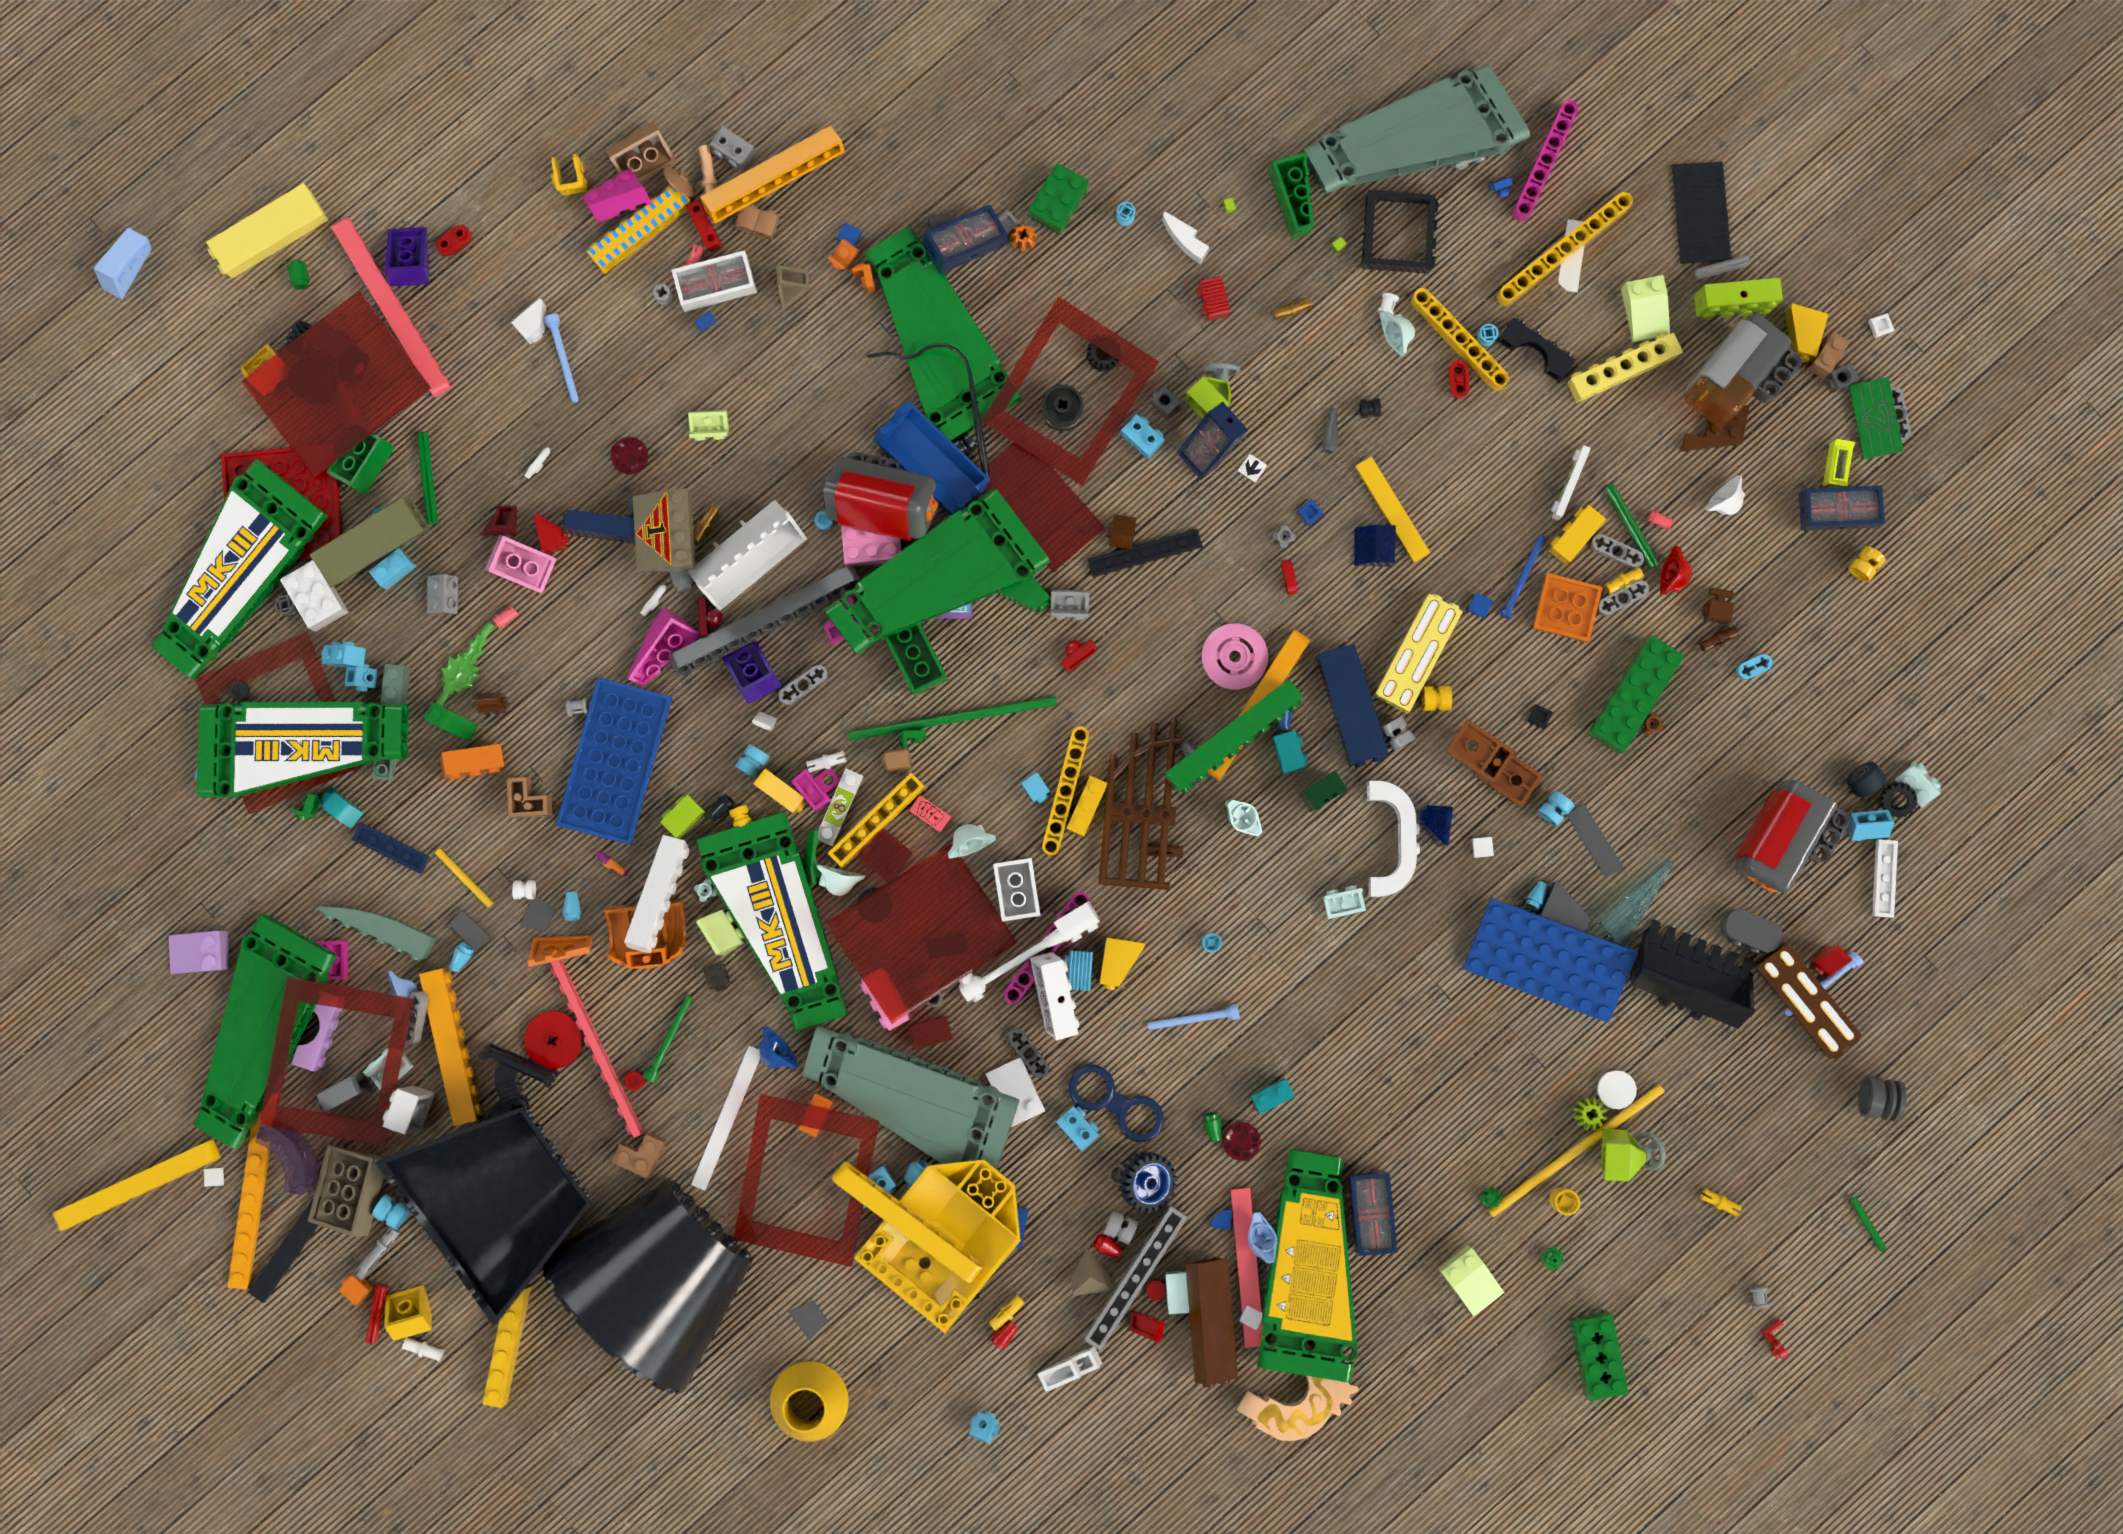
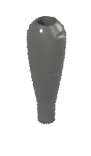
M1337 408L1330 409V416L1323 437L1322 447L1326 453H1334L1338 446Z

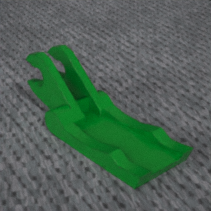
M819 829L807 831L804 868H806L810 886L812 884L815 886L817 879V887H822L819 885L822 874L817 868L818 863L816 861Z

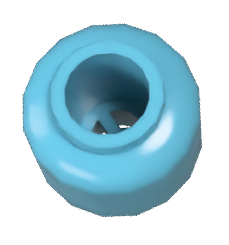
M918 1160L909 1165L904 1175L908 1188L915 1183L929 1166L928 1163Z

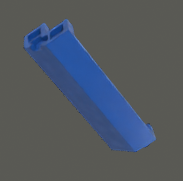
M910 401L896 410L891 421L881 427L873 439L893 460L899 462L903 470L933 477L936 482L933 497L951 516L959 510L963 511L971 502L979 495H983L988 489L986 485L990 478Z

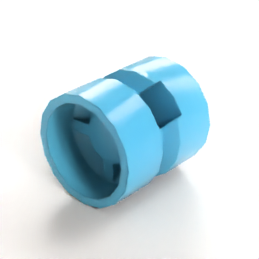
M748 744L744 750L745 757H740L735 767L756 779L761 772L759 766L766 764L770 756L753 745Z
M1555 790L1548 798L1549 803H1544L1538 810V813L1548 823L1558 827L1564 820L1563 815L1569 814L1575 806L1570 799Z
M385 1194L374 1208L372 1216L381 1222L385 1220L386 1225L397 1230L405 1221L410 1209L401 1202L396 1204V1199Z

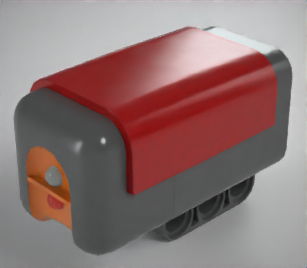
M853 452L847 458L839 457L825 482L823 490L827 519L837 521L840 526L911 541L913 538H922L926 534L938 510V503L933 497L936 489V482L933 477L900 469L899 462L896 460L860 452Z
M1796 780L1781 781L1776 791H1771L1737 851L1735 855L1737 858L1735 870L1741 876L1769 892H1788L1793 888L1808 859L1813 862H1825L1831 857L1849 825L1850 817L1846 812L1837 807V803ZM1837 815L1840 817V823L1838 825L1835 822V817ZM1827 832L1831 834V840L1829 842L1826 840L1825 836ZM1818 848L1822 852L1820 858H1818L1816 855V851Z

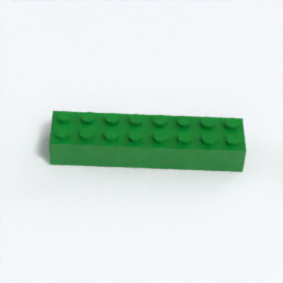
M1288 679L1164 774L1165 779L1177 794L1180 792L1185 794L1193 788L1194 785L1192 783L1194 781L1201 782L1209 775L1208 771L1210 769L1215 771L1225 763L1223 759L1226 757L1231 759L1240 751V746L1247 747L1256 739L1254 736L1257 733L1261 736L1271 728L1270 723L1274 722L1277 724L1286 716V711L1289 710L1291 713L1302 704L1300 702L1303 698L1302 694L1291 680Z

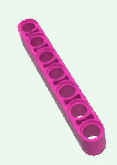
M1566 100L1554 119L1514 207L1513 217L1517 221L1523 222L1527 220L1535 207L1578 112V104L1574 100ZM1564 109H1569L1572 114H1567ZM1557 125L1562 126L1564 130H1559ZM1549 142H1554L1557 147H1552ZM1542 158H1546L1549 163H1544ZM1534 175L1541 176L1542 180H1537ZM1527 191H1531L1534 197L1529 196ZM1519 208L1526 209L1527 213L1520 212Z
M1085 892L1075 893L1056 921L1062 918L1066 911H1073L1080 907L1075 902V898L1078 895H1083L1086 898V902L1089 901V896ZM1054 923L1043 939L1053 932V929L1056 927ZM1060 944L1054 945L1051 952L1054 953ZM1040 951V952H1038L1037 954L1033 955L1032 957H1036V956L1043 955V954H1046V953H1044L1043 951ZM1028 958L1004 993L1005 1000L1008 1003H1018L1034 981L1030 958ZM1023 973L1028 974L1030 977V982L1026 985L1019 982V976ZM1012 989L1017 990L1019 993L1018 999L1014 1001L1008 998V992Z

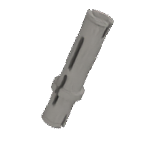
M389 1227L382 1238L376 1241L374 1248L354 1271L356 1277L361 1280L365 1279L382 1255L391 1249L392 1243L401 1234L399 1229L394 1230Z

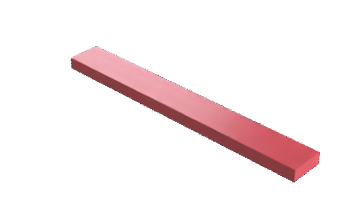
M1250 1187L1230 1189L1241 1313L1243 1314L1247 1305L1262 1313L1257 1257L1253 1254L1248 1244V1231L1253 1216ZM1261 1322L1257 1330L1242 1323L1245 1348L1260 1347V1334L1263 1328Z

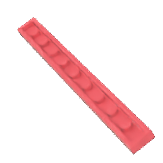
M563 960L551 962L553 966L551 967V972L555 978L558 977L561 983L559 985L560 991L569 1000L567 1002L568 1008L577 1017L575 1020L579 1030H583L585 1034V1044L588 1048L591 1047L594 1053L592 1058L595 1064L599 1065L602 1070L600 1075L603 1081L607 1082L610 1090H608L612 1100H616L619 1106L617 1111L620 1117H624L627 1123L625 1128L628 1134L632 1135L633 1138L644 1134Z

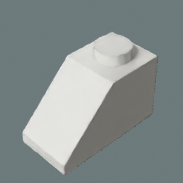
M540 298L511 322L529 344L540 340L545 332L544 317L546 316L547 306Z

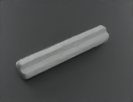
M1745 255L1697 268L1694 274L1696 279L1699 280L1746 267L1750 264V260Z

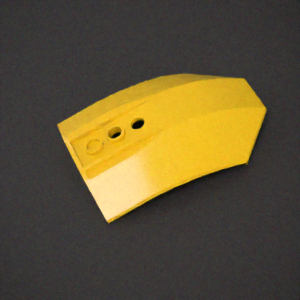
M985 1160L929 1165L900 1200V1202L982 1263L983 1268L971 1283L962 1279L885 1220L854 1257L856 1261L944 1333L949 1330L988 1279L1020 1242L1015 1185ZM921 1258H929L931 1264L928 1268H922L919 1265Z

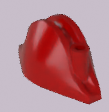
M1673 546L1662 567L1660 594L1667 595L1670 591L1681 592L1682 587L1686 586L1692 577V567L1684 558L1679 546Z

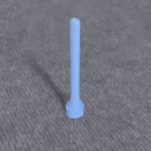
M550 314L544 317V322L551 329L571 401L576 403L579 398L558 329L560 327V318L558 314Z
M1852 951L1848 955L1852 961L1832 975L1827 976L1820 984L1825 989L1850 968L1854 969L1864 963L1862 958ZM1787 1008V1009L1785 1010V1014H1786L1787 1016H1791L1792 1013H1791V1011Z
M1229 1005L1230 1007H1226V1010L1148 1022L1147 1028L1152 1030L1225 1017L1237 1020L1240 1019L1238 1005Z

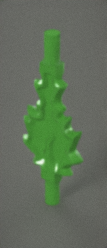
M487 622L481 633L477 634L474 640H470L469 648L467 651H463V655L458 653L456 659L450 655L447 667H440L443 678L440 681L444 686L441 695L436 701L437 704L443 706L449 695H452L454 691L461 693L462 688L473 686L472 680L479 676L475 672L480 669V667L473 664L478 662V656L485 653L482 647L486 645V638L494 625Z

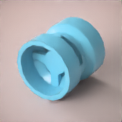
M1122 202L1117 207L1116 220L1122 226H1129L1135 219V207L1130 202Z
M1493 324L1483 325L1476 335L1477 342L1482 347L1491 346L1498 337L1497 327Z
M1209 933L1202 938L1201 944L1205 951L1216 952L1220 949L1222 941L1219 935Z

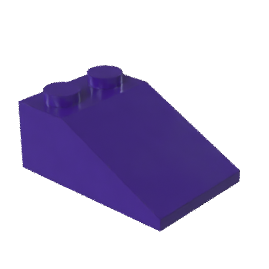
M426 227L388 229L385 272L390 287L429 284V254Z
M756 640L722 657L739 691L748 704L782 686Z

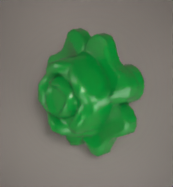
M1490 1186L1489 1189H1484L1483 1194L1480 1196L1481 1205L1488 1207V1209H1492L1493 1206L1497 1207L1502 1199V1195H1500L1501 1190L1495 1189L1493 1186Z
M1551 1247V1249L1546 1248L1544 1254L1540 1256L1541 1260H1543L1542 1266L1547 1267L1550 1271H1553L1554 1268L1560 1269L1561 1264L1565 1261L1562 1257L1563 1252L1558 1251L1555 1247Z

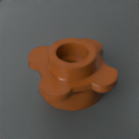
M1656 713L1651 714L1642 724L1646 729L1645 733L1647 735H1652L1653 732L1663 729V724H1661V720Z

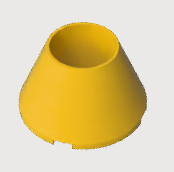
M816 1361L799 1362L787 1368L777 1378L770 1396V1409L777 1426L789 1437L805 1442L822 1440L833 1434L844 1421L849 1405L847 1387L841 1376L834 1369ZM800 1390H809L816 1393L823 1401L824 1415L813 1421L800 1419L791 1409V1395Z

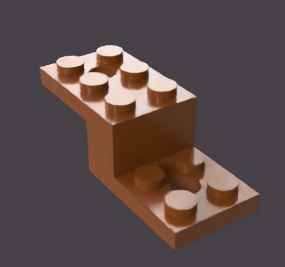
M1468 719L1445 750L1446 753L1473 770V776L1520 808L1543 776L1515 757L1516 751ZM1469 741L1476 742V751L1472 752L1467 748ZM1517 775L1520 777L1521 783L1519 786H1514L1511 783L1512 776Z

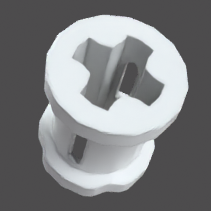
M1383 293V301L1377 312L1380 314L1382 311L1393 315V310L1396 302L1399 301V297L1391 293Z

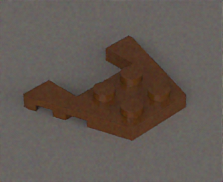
M1700 379L1695 384V396L1705 384ZM1710 386V388L1708 389L1709 392L1704 398H1707V396L1713 390L1714 387ZM1720 392L1715 400L1710 402L1704 437L1686 433L1684 435L1682 452L1741 445L1743 443L1749 407L1733 402Z

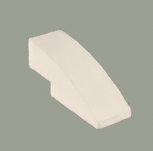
M1164 212L1162 221L1173 241L1186 255L1201 265L1209 251V246L1195 238L1197 230L1169 213Z
M1092 1346L1039 1372L1038 1376L1047 1392L1098 1369L1103 1363L1096 1348Z

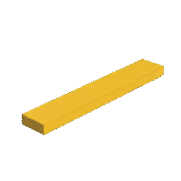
M1372 456L1356 465L1355 469L1413 564L1429 555V549Z

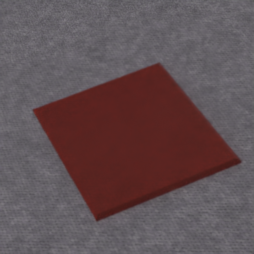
M359 290L241 381L313 478L431 389L428 382Z
M952 843L825 922L891 1024L1017 943L961 857L949 859L948 852L953 846Z

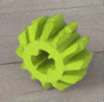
M1584 1098V1104L1578 1101L1577 1104L1580 1108L1573 1109V1111L1578 1112V1115H1574L1573 1118L1576 1120L1580 1119L1577 1125L1583 1126L1584 1130L1591 1128L1595 1131L1597 1128L1596 1124L1599 1127L1603 1126L1600 1120L1607 1119V1117L1602 1116V1113H1606L1607 1110L1604 1108L1600 1109L1603 1103H1596V1098L1591 1100ZM1587 1111L1593 1112V1117L1587 1116Z

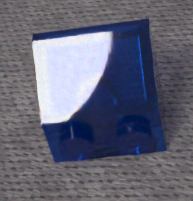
M1370 525L1354 528V566L1392 567L1395 563L1396 525Z

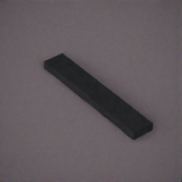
M1198 529L1132 546V549L1125 548L1088 558V562L1094 578L1197 550L1203 546Z
M321 1196L319 1197V1201H318V1205H317V1208H316V1212H315L314 1219H316V1215H317L318 1207H319V1204H320ZM313 1199L248 1291L249 1294L262 1303L268 1300L319 1227L317 1224L308 1222Z

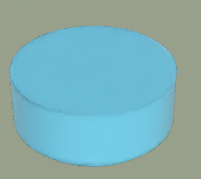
M820 511L815 515L814 522L818 529L826 531L833 526L834 521L827 519L826 511Z

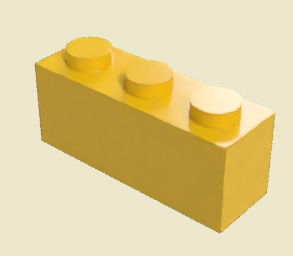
M1590 505L1585 508L1580 507L1574 514L1576 519L1572 523L1569 521L1563 527L1564 533L1561 537L1557 535L1550 543L1552 547L1549 552L1565 565L1573 560L1606 520Z
M1092 776L1089 777L1066 830L1082 837L1085 836L1108 783Z

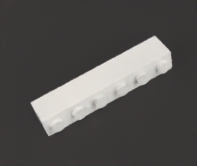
M662 836L624 941L628 948L646 953H651L652 948H655L658 930H661L664 924L663 916L670 908L669 900L671 894H674L676 891L677 877H680L683 871L682 863L689 854V848L685 840Z

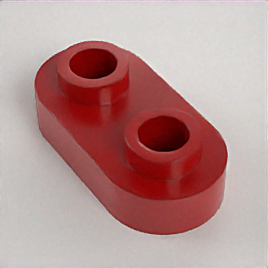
M457 225L437 240L436 249L442 256H451L471 241L472 234L466 226ZM463 232V235L459 237L458 233ZM444 243H448L447 247H442Z
M1456 360L1450 365L1448 370L1450 394L1454 398L1462 399L1467 396L1470 390L1469 369L1464 361ZM1455 369H1459L1461 373H1455ZM1460 387L1462 392H1457L1456 388Z

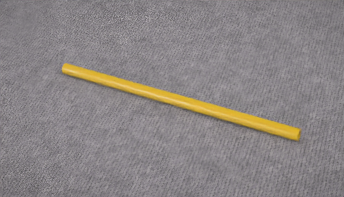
M1658 1084L1606 1122L1602 1127L1595 1130L1501 1199L1497 1207L1493 1206L1492 1209H1487L1494 1218L1602 1138L1603 1129H1615L1665 1092L1664 1089Z

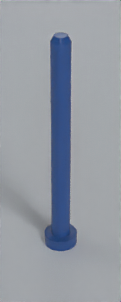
M1544 535L1538 536L1505 609L1500 610L1499 615L1506 619H1512L1513 617L1511 612L1544 544Z

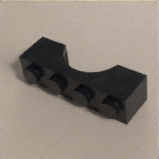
M1512 318L1497 340L1511 351L1524 346L1536 349L1544 359V373L1559 383L1576 361L1570 352L1562 351L1555 342L1546 340L1540 332L1534 329L1531 330L1520 319Z

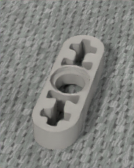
M1891 387L1892 394L1897 396L1896 399H1893L1896 405L1895 410L1901 412V419H1897L1898 423L1903 422L1899 426V430L1904 431V435L1901 436V441L1903 442L1911 435L1904 395L1900 388Z
M1598 534L1590 541V547L1594 552L1629 568L1639 567L1644 561V556L1640 551L1606 535ZM1601 539L1602 544L1607 546L1609 545V543H1611V545L1609 546L1606 552L1605 550L1607 549V547L1601 546L1598 548V543H1596L1595 541ZM1614 546L1621 548V556L1613 555L1612 548ZM1628 551L1629 553L1627 554V556L1633 557L1634 555H1636V559L1638 560V562H1635L1633 564L1631 558L1626 557L1625 560L1622 558L1626 555V552Z
M1639 580L1630 584L1627 588L1625 587L1599 601L1597 612L1602 616H1608L1643 598L1649 592L1648 584L1645 581ZM1637 585L1638 587H1643L1644 590L1641 593L1631 594L1632 591L1637 589ZM1620 593L1627 595L1628 600L1626 603L1618 601ZM1613 601L1615 604L1608 608L1609 612L1602 609L1604 603L1609 604Z
M816 665L785 686L779 692L780 701L785 705H792L825 682L828 678L826 668L822 665ZM816 670H823V677L821 679L819 677L813 679L816 683L812 685L811 680L807 676L810 674L812 678L816 675ZM801 680L808 681L809 687L806 690L798 688V683ZM792 686L800 693L798 696L796 693L792 694L790 701L787 699L783 700L786 691L788 693L794 691L791 688Z
M424 991L412 992L409 996L402 1030V1039L407 1045L419 1043L421 1040L428 1006V996Z

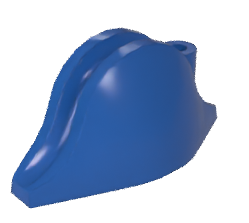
M768 1026L764 1027L763 1039L758 1043L762 1062L772 1069L782 1066L790 1068L799 1066L787 1043Z

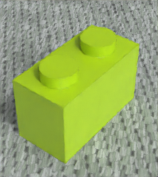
M689 795L681 796L675 802L676 806L672 810H667L662 815L663 819L660 821L677 839H680L706 813Z

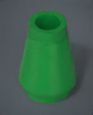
M1218 1112L1203 1114L1202 1122L1210 1142L1220 1141L1222 1139L1221 1116L1218 1115Z

